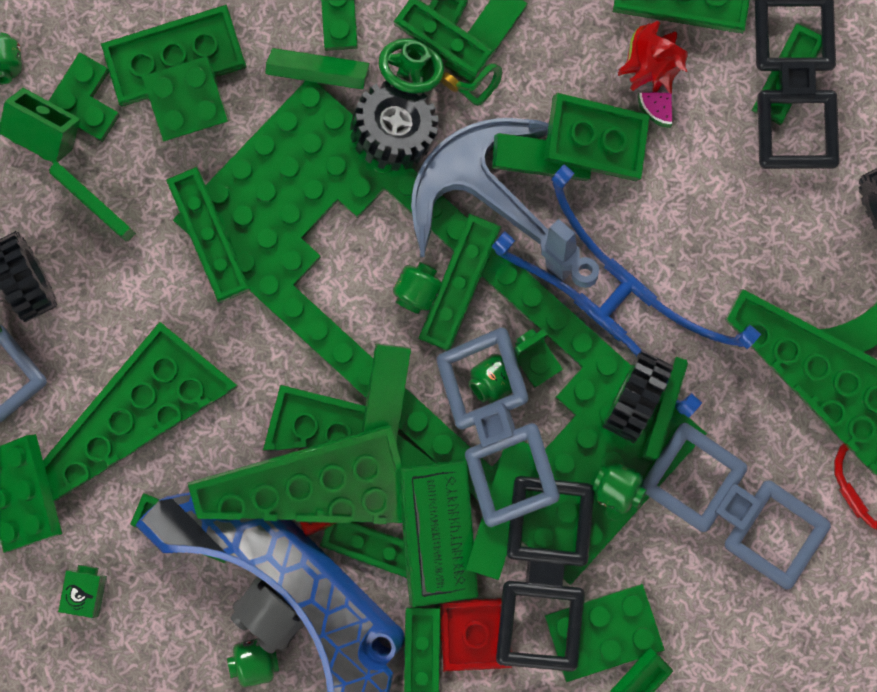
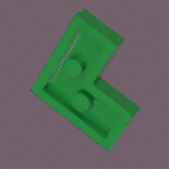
M79 52L50 97L49 102L80 118L78 129L103 143L120 116L117 111L93 98L109 70Z

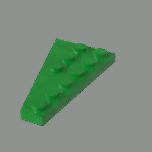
M740 289L725 321L738 334L742 333L748 325H751L761 333L751 348L873 475H877V359L756 295Z
M159 322L44 458L43 462L53 500L58 501L239 386L164 324Z
M390 425L188 482L197 519L240 520L241 518L264 519V521H277V519L296 520V522L402 523L397 468H402L393 429Z

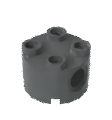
M257 576L245 594L233 604L234 613L230 617L237 627L244 631L249 629L257 636V643L260 647L271 654L276 649H287L295 634L305 626L288 602L268 583Z

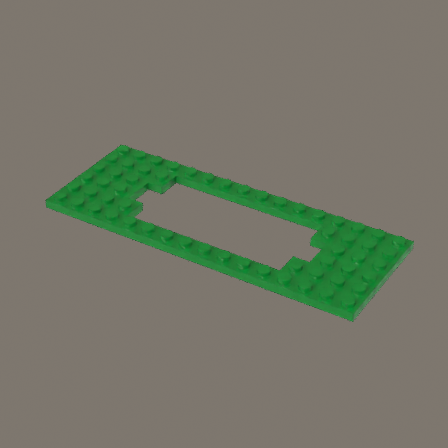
M304 81L206 184V187L250 287V292L367 398L373 358L295 287L300 279L321 258V255L307 244L303 238L338 201L358 219L384 190L412 214V192L418 173L412 168L405 170L403 164H401L398 171H391V165L386 164L384 169L378 168L379 162L373 159L371 164L365 160L367 153L364 151L359 155L355 149L358 142L352 143L350 137L353 131L350 130L353 115L317 82ZM442 195L433 206L431 232L454 252L467 217ZM179 213L173 221L189 235ZM493 249L482 278L540 331L544 329L548 334L547 337L582 368L555 397L575 417L545 448L554 479L594 485L596 477L603 466L609 467L612 463H620L641 473L644 480L656 460H647L641 458L657 405L635 443L602 427L614 398L632 365L525 269L497 255ZM405 388L399 429L436 463L458 460L466 461L465 452L471 447ZM674 408L661 453L682 423H688L704 435L707 433L692 419L679 413ZM688 440L685 441L657 486H660L696 445ZM481 458L488 487L491 490L500 458L493 466H490ZM467 465L469 493L478 500ZM534 465L531 477L539 478L536 466ZM527 491L526 499L543 492ZM595 492L588 563L582 567L564 565L563 580L571 585L640 507L632 506L627 513L621 514L597 502ZM559 494L560 498L556 503L525 514L522 542L532 548L575 552L580 496ZM645 495L640 507L649 499L648 495Z

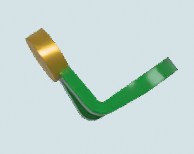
M491 63L481 71L472 84L460 82L446 72L441 82L455 93L459 91L472 104L479 106L499 86L503 72L499 65ZM493 71L494 75L491 83L478 98H475L469 91L475 90L483 79Z

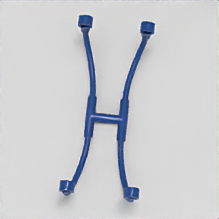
M565 164L551 179L560 207L579 238L605 265L604 268L621 282L599 308L583 293L579 294L552 274L508 252V249L516 241L508 233L504 232L492 245L497 255L544 279L575 300L574 304L579 306L581 310L612 335V337L617 339L618 342L621 340L636 357L641 349L626 335L627 331L610 317L631 292L649 307L653 306L660 313L682 327L720 343L737 345L738 347L748 349L761 335L754 327L748 325L736 337L726 336L703 328L683 318L658 301V297L652 291L647 289L637 278L619 265L616 260L610 259L585 232L567 202L563 188H565L575 173ZM690 393L683 401L677 398L675 408L679 413L689 418L700 407L702 402Z

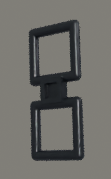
M754 0L756 66L760 71H779L780 90H762L757 95L759 164L763 169H834L840 163L837 93L834 90H816V71H832L836 67L834 0ZM768 7H821L822 57L770 58ZM824 103L826 155H773L771 104Z
M516 477L513 484L512 504L525 500L527 491L544 492L540 478ZM555 480L559 494L580 496L575 552L523 547L521 543L524 515L510 520L507 556L512 560L528 561L526 582L507 581L503 585L496 652L498 664L570 672L577 669L585 592L579 587L563 586L564 565L582 567L588 563L595 495L592 484ZM516 595L570 601L565 657L511 652Z

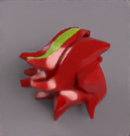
M659 21L640 26L635 30L630 40L627 61L624 66L618 69V76L636 73L635 76L629 79L632 83L630 87L632 91L652 81V93H657L663 85L671 94L675 76L680 70L688 72L686 69L688 52L675 44L678 33L674 31L662 37L657 36L660 26Z

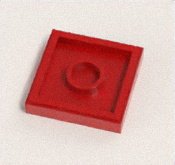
M502 598L458 600L440 603L443 672L512 668V666L500 665L496 661Z

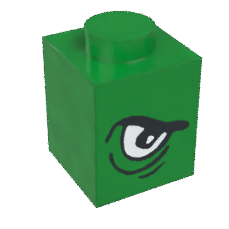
M78 565L77 571L66 570L58 612L89 618L99 617L107 576L99 575V568L86 565Z

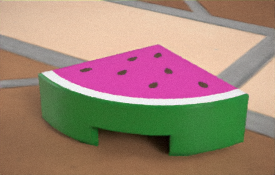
M638 93V104L644 114L650 115L649 119L658 126L671 128L672 93Z

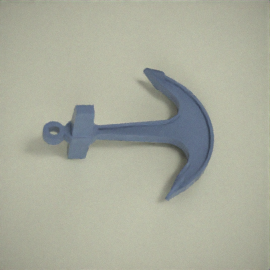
M517 118L484 120L456 131L437 145L421 166L412 192L413 225L420 249V257H425L432 229L433 206L437 199L446 192L464 190L473 194L539 243L541 255L545 257L546 268L558 279L564 281L571 274L573 282L579 287H591L596 283L599 275V266L591 258H580V248L576 245V233L560 219L552 224L548 230L490 172L485 162L488 152L494 147V135L497 133L538 139L547 136L549 123ZM582 269H588L591 272V274L589 276H583L579 273V271Z

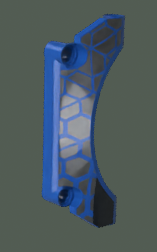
M190 492L160 499L136 523V527L162 553H194L220 558L248 570L276 590L295 610L312 637L322 662L327 692H390L393 672L386 664L404 645L405 635L403 630L308 536L306 537L304 532L292 520L277 519V521H264V519L241 518L240 520L197 519ZM379 637L388 639L392 648L382 645Z

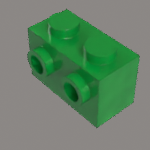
M22 88L4 102L0 120V135L54 164L72 151L80 118Z

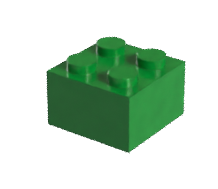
M208 56L142 76L163 142L230 121Z

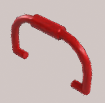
M843 443L839 447L834 460V475L840 486L838 490L856 517H860L869 527L877 530V521L867 513L869 512L868 508L851 483H847L844 477L843 460L849 449Z

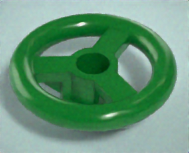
M403 38L392 41L383 48L379 55V69L382 76L389 84L407 93L428 92L434 89L443 78L444 64L440 55L420 40ZM402 49L401 53L393 54V52ZM431 60L434 66L433 76L423 82L420 75L421 69ZM389 64L402 68L409 75L411 83L395 76Z

